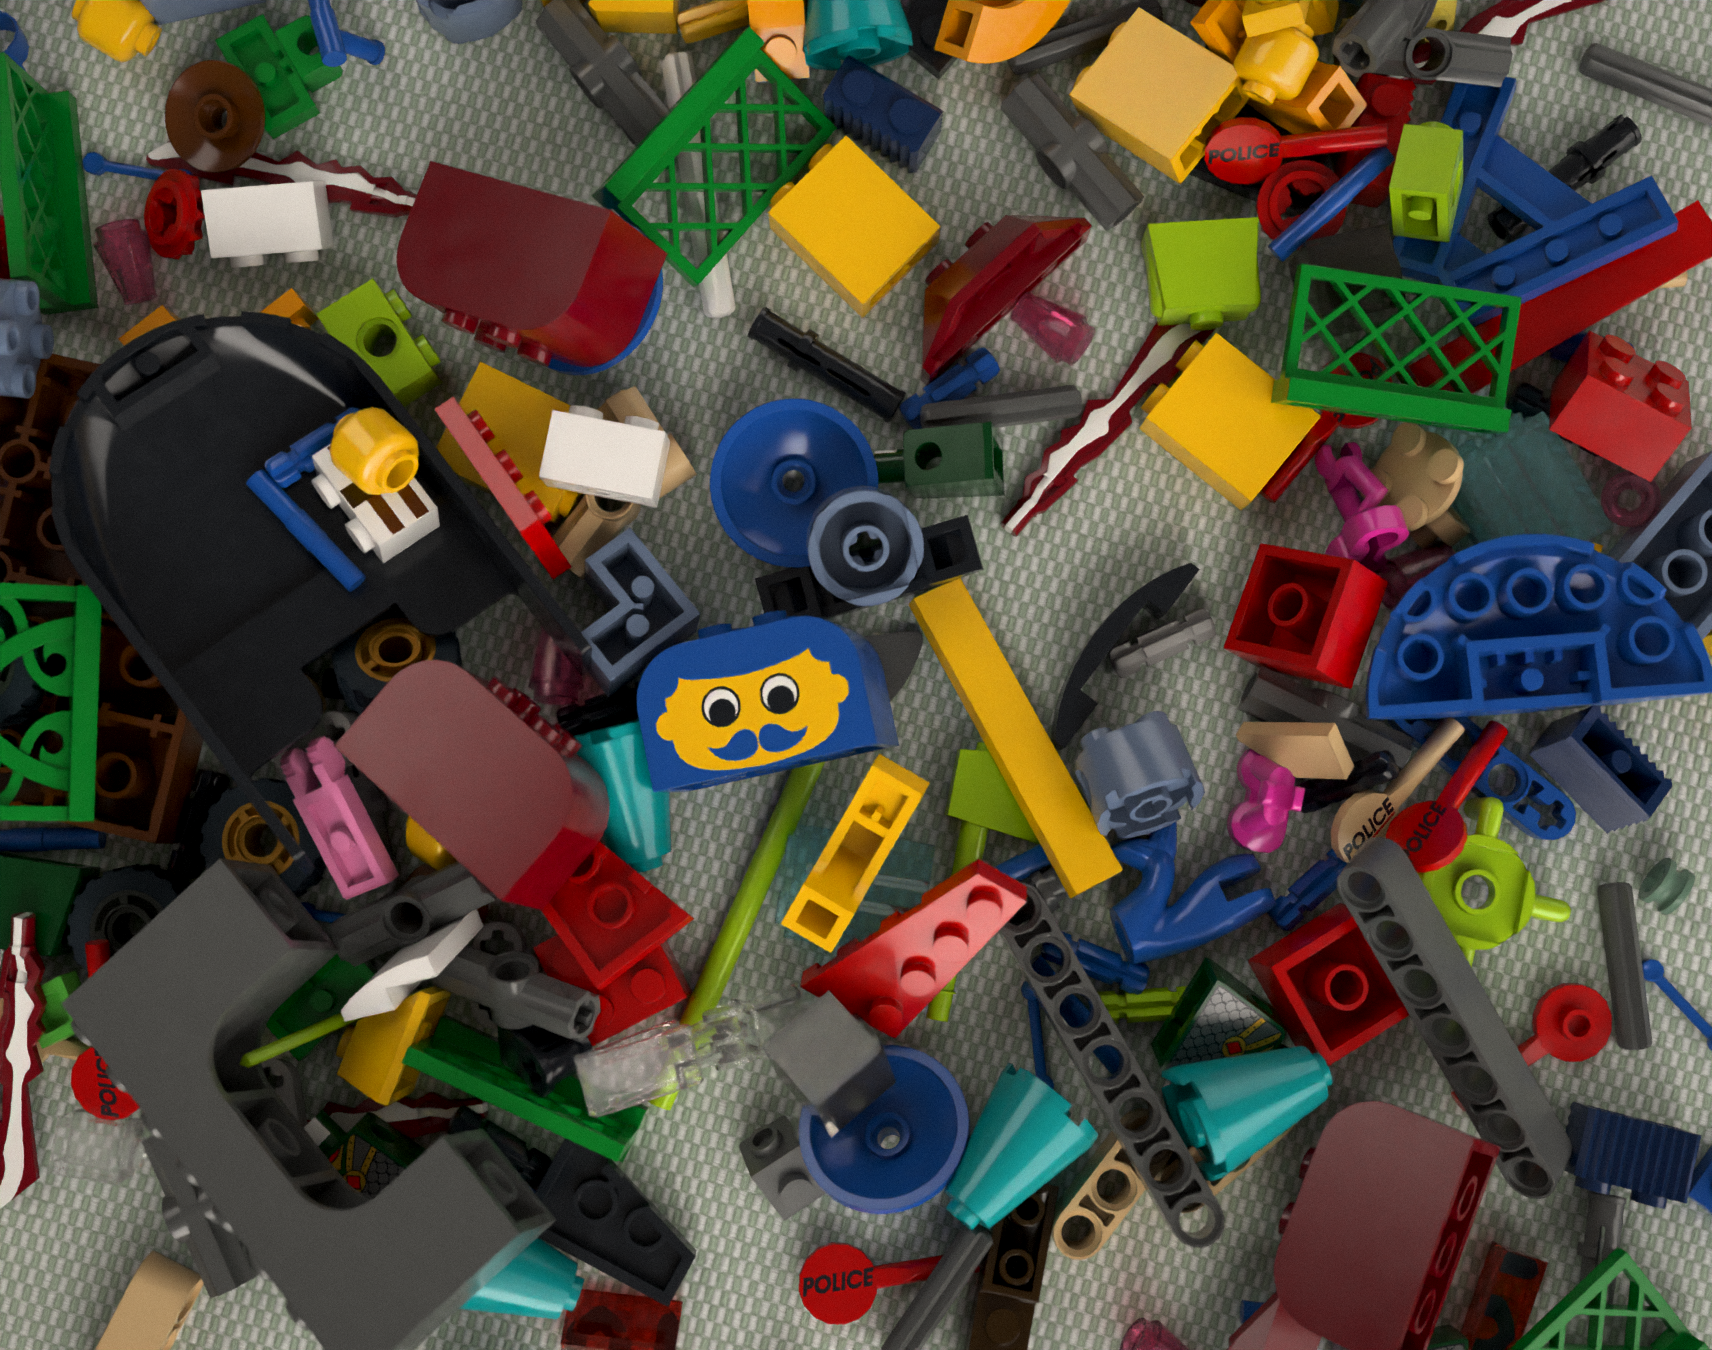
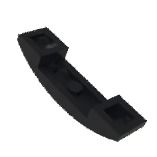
M968 515L921 528L924 541V555L921 565L909 586L895 599L984 570ZM871 547L858 550L861 558L872 556ZM811 566L791 567L755 578L764 613L786 611L787 616H814L828 619L872 607L857 606L835 597L818 582Z
M1188 563L1153 579L1122 602L1089 637L1068 671L1055 706L1050 740L1057 750H1062L1066 747L1098 705L1096 701L1080 689L1140 610L1143 608L1159 620L1170 610L1198 573L1199 568L1192 563Z

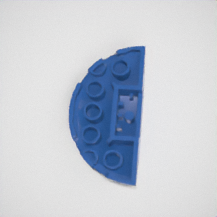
M1551 534L1505 536L1481 542L1457 552L1449 557L1447 562L1434 569L1426 577L1418 579L1403 595L1390 613V619L1372 653L1365 697L1366 720L1515 714L1712 694V666L1706 648L1694 624L1682 621L1676 610L1664 597L1667 589L1634 562L1621 563L1606 554L1594 550V543L1568 536Z

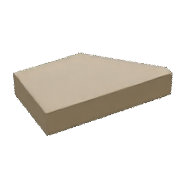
M1243 722L1236 733L1238 741L1258 754L1287 768L1296 778L1347 780L1354 768L1336 723Z

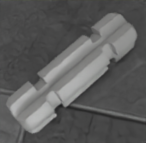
M1198 608L1183 615V622L1178 623L1177 619L1171 620L1136 636V643L1130 644L1127 640L1112 647L1108 655L1114 671L1120 678H1125L1140 671V664L1146 663L1148 667L1189 649L1187 643L1191 641L1198 645L1213 638L1216 635L1215 625L1209 613L1204 608Z

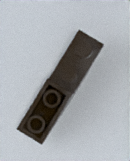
M1043 1185L989 1229L993 1245L981 1262L964 1350H1027L1035 1304L1039 1303L1059 1186Z

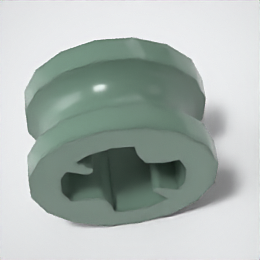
M1671 858L1660 860L1650 870L1643 880L1638 893L1639 899L1645 903L1655 901L1657 903V911L1663 915L1672 913L1683 903L1695 881L1694 873L1688 869L1676 870L1677 864Z

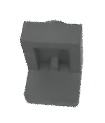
M785 1115L780 1116L770 1124L759 1127L750 1137L740 1143L739 1149L751 1178L784 1221L826 1194L817 1185L808 1171L801 1154L799 1139L791 1122Z

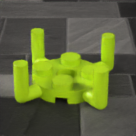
M1496 797L1471 798L1465 803L1464 812L1466 816L1472 820H1477L1475 834L1467 835L1468 839L1463 851L1452 863L1439 870L1425 873L1417 872L1471 968L1475 950H1486L1501 945V943L1508 940L1514 934H1518L1527 925L1531 916L1537 920L1564 922L1571 914V908L1564 900L1536 894L1535 882L1530 870L1526 869L1523 861L1511 845L1498 839L1504 806ZM1477 875L1486 882L1489 893L1486 902L1482 906L1473 909L1463 901L1461 888L1467 878Z

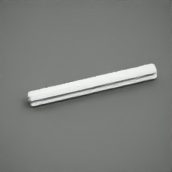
M688 52L669 53L661 64L669 110L696 81L693 57ZM700 131L689 143H701ZM680 152L677 155L681 182L703 183L701 152ZM683 192L688 223H706L704 192ZM714 192L716 223H721L716 192ZM690 231L696 267L708 255L706 231ZM717 231V244L724 237L723 231ZM727 253L699 284L704 314L708 318L729 316L736 308Z

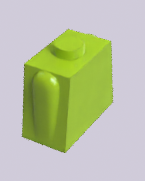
M1259 217L1147 224L1140 243L1146 267L1149 308L1153 316L1157 318L1158 326L1190 324V328L1193 330H1212L1223 326L1224 322L1245 321L1250 312L1258 309L1261 302L1257 257Z

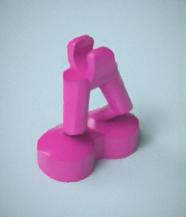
M1356 442L1345 443L1340 452L1341 458L1338 460L1333 456L1330 444L1322 445L1315 455V465L1319 474L1325 478L1327 490L1331 494L1345 522L1340 533L1328 545L1325 554L1354 559L1376 573L1387 563L1384 552L1404 542L1409 535L1401 508L1395 505L1377 506L1388 493V489L1362 462V452ZM1355 488H1357L1365 496L1362 503L1359 499V496Z
M1250 748L1242 754L1237 764L1238 780L1246 789L1244 801L1233 807L1229 813L1227 830L1230 838L1239 847L1251 852L1270 853L1278 849L1284 841L1289 810L1301 811L1305 788L1294 786L1296 777L1287 768Z

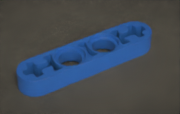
M1452 717L1464 727V732L1470 737L1473 746L1483 729L1467 717ZM1428 718V719H1429L1430 721L1434 722V721H1439L1441 718ZM1387 719L1393 729L1413 738L1412 745L1417 749L1427 740L1424 735L1432 730L1430 726L1419 719L1409 723L1404 719ZM1502 744L1471 789L1479 798H1498L1504 806L1503 817L1534 839L1556 840L1563 838L1572 830L1575 824L1576 811L1572 801ZM1445 754L1437 764L1453 776L1462 761H1455ZM1498 764L1510 767L1516 778L1513 791L1506 796L1495 794L1488 784V775L1491 769ZM1532 785L1535 788V790L1527 795ZM1526 795L1538 805H1550L1553 803L1555 808L1552 811V816L1557 820L1555 826L1542 825L1539 827L1537 823L1541 815L1529 804L1519 805L1517 810L1513 808V805L1521 801Z

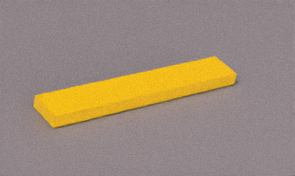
M961 578L913 598L909 603L911 611L1069 898L1071 899L1123 871L1106 838L1100 834L1091 811Z

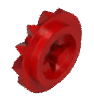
M1296 160L1278 167L1275 173L1272 172L1266 178L1258 195L1255 209L1259 217L1261 230L1270 239L1275 240L1300 217V215H1297L1293 218L1289 216L1284 220L1281 218L1286 209L1292 204L1291 191L1288 185L1301 198L1309 195L1314 196L1319 192L1322 195L1335 182L1340 180L1338 176L1325 165L1310 160ZM1347 206L1315 232L1297 251L1302 252L1322 246L1334 237L1344 222Z
M170 169L163 172L153 184L146 199L144 223L147 237L153 250L164 258L179 260L182 255H192L195 249V240L203 239L201 226L202 221L205 220V215L203 213L202 195L199 190V179L187 174L186 171Z

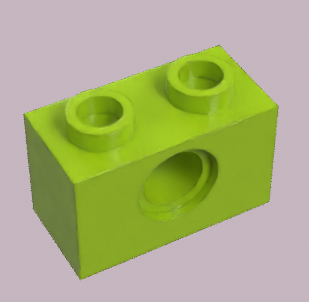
M1433 121L1424 122L1421 125L1404 124L1389 185L1394 236L1449 243L1464 182L1463 130H1456L1447 124Z
M372 278L316 313L329 335L351 348L365 360L384 381L403 407L443 383L433 368L441 363L439 356L424 334L414 338L405 321L413 316L394 288L386 293ZM385 335L396 336V346L390 354L383 357L374 356V346L378 339Z

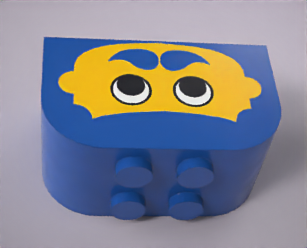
M774 611L752 617V627L732 629L731 624L705 627L697 630L699 639L680 643L665 649L649 663L640 679L637 690V712L653 792H690L899 746L884 670L875 648L865 637L847 627L814 616H787L786 611Z

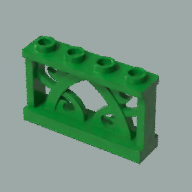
M0 582V606L12 617L17 635L6 641L4 631L0 626V671L12 661L22 656L27 673L38 686L52 694L68 697V711L55 712L36 721L24 734L18 749L0 735V767L2 763L12 770L8 784L0 793V821L94 822L102 604L88 586ZM18 601L72 603L71 617L53 620L29 628L25 613ZM43 645L42 653L45 662L51 654L57 653L63 656L66 662L64 671L60 675L52 677L44 674L36 661L33 649ZM46 730L57 732L63 740V746L59 752L55 754L48 753L42 745L38 755L39 761L30 757L32 747L42 732ZM23 777L36 783L65 791L64 806L9 804L16 796Z

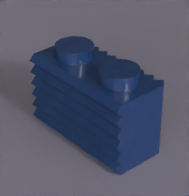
M850 55L845 58L823 93L824 115L837 129L843 128L844 135L852 134L853 141L861 139L862 146L870 145L872 152L879 150L881 157L889 156L890 163L898 161L899 168L907 167L909 174L917 172L941 132L943 110Z
M1597 705L1551 722L1529 751V755L1607 834L1612 830L1615 832L1618 828L1623 829L1625 826L1630 827L1634 823L1637 825L1641 821L1645 822L1648 820L1672 788L1671 778H1665L1664 771L1656 769V762H1649L1648 754H1641L1640 746H1633L1632 738H1625L1624 730H1617L1616 722H1609L1608 714L1601 713L1600 706Z
M1577 1102L1571 1104V1113L1568 1116L1569 1124L1565 1129L1573 1150L1564 1171L1576 1176L1575 1186L1610 1195L1612 1185L1631 1189V1200L1662 1209L1666 1208L1667 1199L1687 1203L1701 1135L1681 1128Z

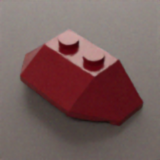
M1005 215L995 226H992L989 222L981 225L966 241L965 246L968 250L954 263L947 258L935 267L925 279L928 287L925 289L923 301L921 380L927 385L943 374L1087 241L1092 228L1087 219L1082 217Z

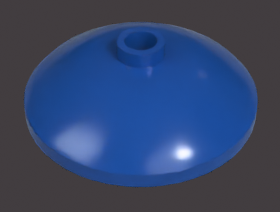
M800 398L767 402L740 417L729 428L719 443L710 473L711 500L716 516L724 531L749 555L763 562L782 567L811 566L806 545L808 526L815 510L829 496L853 486H872L878 488V471L870 445L858 427L834 408L820 402ZM791 470L799 471L804 476L803 486L796 491L788 490L783 485L784 475ZM862 532L856 534V535H857V539H858L859 536L862 534Z
M871 1046L857 1050L839 1059L823 1072L814 1083L801 1110L798 1131L799 1145L804 1163L812 1178L833 1200L850 1209L864 1213H898L917 1207L930 1200L950 1182L962 1160L970 1138L969 1111L958 1082L950 1071L935 1058L905 1046ZM896 1135L900 1137L899 1143L891 1149L881 1147L882 1141L887 1136Z

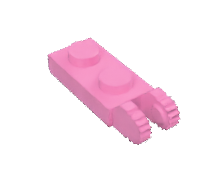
M324 735L311 740L308 743V748H306L308 751L306 753L303 749H299V747L284 752L281 755L280 767L283 770L282 773L286 775L285 779L295 797L293 802L343 899L348 900L388 884L400 875L348 774L345 775V760L341 752L334 747V741L330 740V737L326 738Z

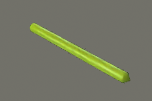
M338 1013L243 1054L239 1065L247 1068L253 1067L356 1022L361 1018L345 1021L342 1014Z

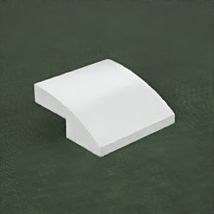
M477 909L431 930L417 943L405 944L347 1002L341 1010L344 1020L350 1021L395 1010L423 980L437 977L484 927Z

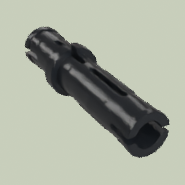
M1620 114L1593 137L1585 142L1578 141L1569 147L1566 152L1567 156L1561 159L1548 172L1574 191L1586 183L1593 184L1605 175V169L1612 162L1641 143L1642 137L1639 128L1629 117L1626 116L1624 118ZM1502 205L1487 216L1488 223L1499 239H1505L1506 243L1514 240L1515 237L1529 227L1527 223Z
M765 307L761 310L749 330L748 338L756 340L789 361L787 366L796 372L800 369L805 370L836 389L839 393L880 416L885 422H890L902 403L906 392L898 390L859 364L854 363L818 341L820 335L809 329L805 333L771 312L769 308Z

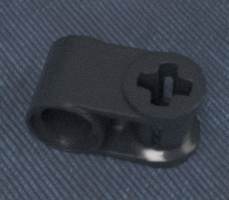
M497 1025L500 1060L506 1067L522 1078L528 1087L540 1097L551 1094L555 1090V1084L576 1073L586 1075L593 1071L596 1066L595 1052L588 1037L578 1042L536 1025L522 1029H506Z

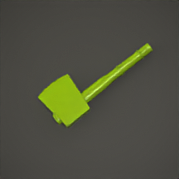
M977 742L976 750L957 749L944 815L962 820L951 876L977 859H983L988 829L1038 845L1040 844L985 743ZM957 975L928 1004L926 1018L948 1022L953 994H956L954 989Z

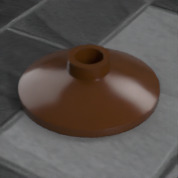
M205 60L188 67L175 80L167 97L165 125L169 140L177 154L186 163L198 170L224 173L243 165L258 148L265 126L263 99L253 79L238 66L220 60ZM227 111V122L223 127L222 116Z

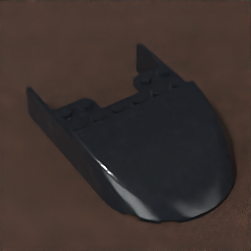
M241 311V316H221L206 319L204 314L172 321L135 338L104 361L77 392L79 399L71 410L64 427L59 426L52 449L49 473L52 476L53 508L51 510L59 539L68 558L81 578L305 875L314 870L315 866L252 783V776L256 770L311 733L321 720L323 702L317 690L301 671L302 669L395 605L399 607L412 626L421 634L430 637H444L455 632L503 597L516 595L527 606L577 672L582 676L591 670L592 647L392 391L365 360L351 348L325 332L321 335L310 329L292 324L290 318ZM355 407L362 410L374 407L385 410L418 441L419 455L417 459L419 465L414 477L437 506L440 527L383 564L373 549L363 553L353 541L345 527V524L351 520L339 504L330 509L320 497L311 481L317 477L316 470L310 473L305 470L301 472L302 478L282 489L301 509L306 511L328 534V537L366 576L361 585L349 592L290 533L282 521L260 500L246 483L257 471L261 469L266 471L264 464L268 459L281 451L287 454L291 451L290 445L327 422L336 423L335 417L349 408Z

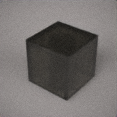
M1388 223L1305 241L1288 264L1293 287L1297 265L1300 264L1403 279L1400 263L1394 252ZM1311 279L1308 302L1321 319L1339 306L1343 300L1330 282ZM1346 285L1352 295L1362 288ZM1373 289L1357 301L1375 327L1398 310L1384 290ZM1349 309L1326 325V328L1333 337L1363 330ZM1306 317L1304 322V331L1311 327V324L1308 322ZM1315 333L1306 341L1312 342L1321 340V338Z
M827 991L762 1046L779 1079L831 1138L896 1083L881 1040L863 1018L857 1013L851 1015L830 991Z

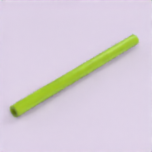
M825 762L795 768L790 772L645 1097L646 1101L659 1108L670 1111Z

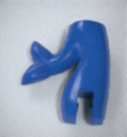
M1177 821L1150 833L1147 839L1131 838L1119 841L1111 846L1118 860L1142 872L1139 885L1110 908L1114 932L1126 958L1132 964L1159 960L1200 947L1243 927L1269 912L1277 904L1271 888L1260 889L1227 902L1222 891L1223 889L1243 882L1261 871V867L1254 854H1238L1210 865L1193 881L1172 906H1168V899L1175 880L1174 860L1177 853Z

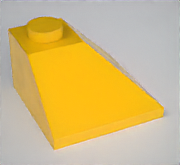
M433 986L406 997L395 1010L361 1018L357 1021L356 1026L350 1024L344 1031L336 1051V1056L342 1058L337 1075L375 1102L385 1106H389L412 1093L421 1072L401 1062L410 1045L434 1034L452 992Z

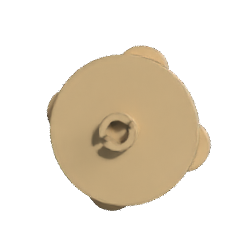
M1403 423L1399 425L1392 435L1391 445L1382 453L1375 468L1369 469L1388 489V493L1377 506L1395 505L1401 508L1408 531L1417 530L1439 518L1455 500L1462 482L1464 463L1456 447L1439 434L1425 431L1417 424ZM1359 491V494L1363 498H1365V496Z

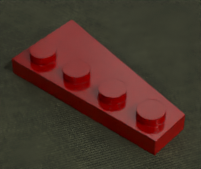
M600 841L549 903L541 910L594 986L600 990L695 919Z
M977 859L924 893L921 897V903L903 914L896 911L880 922V929L860 942L854 938L837 950V956L823 966L815 963L804 970L800 987L895 1039L1026 903L1027 886L984 861Z

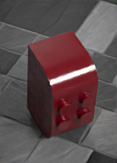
M430 161L398 243L397 270L403 285L413 296L444 313L441 320L444 324L468 334L474 335V332H476L473 340L485 347L505 353L507 346L518 349L517 355L546 367L549 366L551 359L578 367H593L604 364L616 357L633 339L667 253L612 210Z
M441 660L421 661L398 672L334 745L501 901L543 910L596 847L607 827L610 806L607 789L597 771L577 754L583 745L557 723L553 726L538 713L542 710L541 707L518 688L514 687L512 690L495 676L489 682L450 662Z
M1364 1101L1339 1111L1326 1124L1316 1148L1310 1147L1304 1155L1299 1169V1178L1303 1180L1297 1199L1295 1202L1291 1201L1286 1206L1279 1221L1278 1232L1283 1236L1275 1256L1274 1282L1280 1301L1289 1315L1307 1330L1348 1350H1427L1501 1147L1425 1115L1386 1102Z

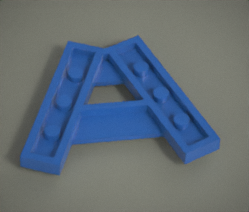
M1505 77L1502 86L1499 88L1456 83L1440 121L1453 129L1463 130L1464 182L1450 241L1447 243L1395 236L1385 261V271L1432 284L1522 297L1521 304L1677 231L1679 221L1652 175L1592 204L1498 136L1516 90L1515 78ZM1477 187L1536 230L1488 254H1485L1459 234ZM1456 302L1462 311L1471 305L1469 303ZM1482 306L1467 319L1474 327L1502 314V308Z

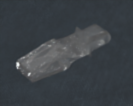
M793 983L744 1001L732 998L730 1003L703 1012L701 1014L702 1020L692 1026L690 1024L680 1025L679 1020H669L574 1056L589 1116L600 1117L690 1088L704 1082L702 1068L715 1066L716 1070L723 1071L757 1059L765 1061L768 1060L766 1053L814 1036L810 1025H798L809 1017L806 1005L804 1003L787 1004L802 998L803 991L800 983ZM707 1043L696 1050L695 1045Z

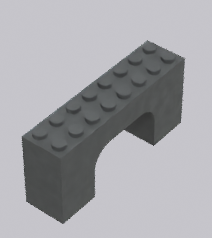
M220 858L66 998L61 1005L73 1019L71 1028L75 1035L86 1045L95 1048L108 1065L105 1070L110 1081L121 1091L129 1093L143 1111L141 1113V1120L145 1127L156 1137L165 1140L178 1157L176 1164L180 1173L190 1183L200 1186L214 1204L212 1212L219 1224L227 1231L237 1234L249 1250V1261L254 1270L265 1280L273 1282L287 1300L285 1304L286 1310L298 1326L305 1330H310L324 1350H414L552 1225L556 1219L483 1128L442 1136L376 1197H371L357 1191L343 1179L272 1088L264 1074L262 1063L250 1068L239 1065L243 1054L260 1047L263 1031L274 1011L339 952V949L271 865Z

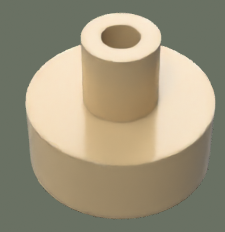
M1451 505L1439 518L1409 533L1414 541L1424 549L1438 537L1447 545L1453 547L1470 533V529L1464 519Z

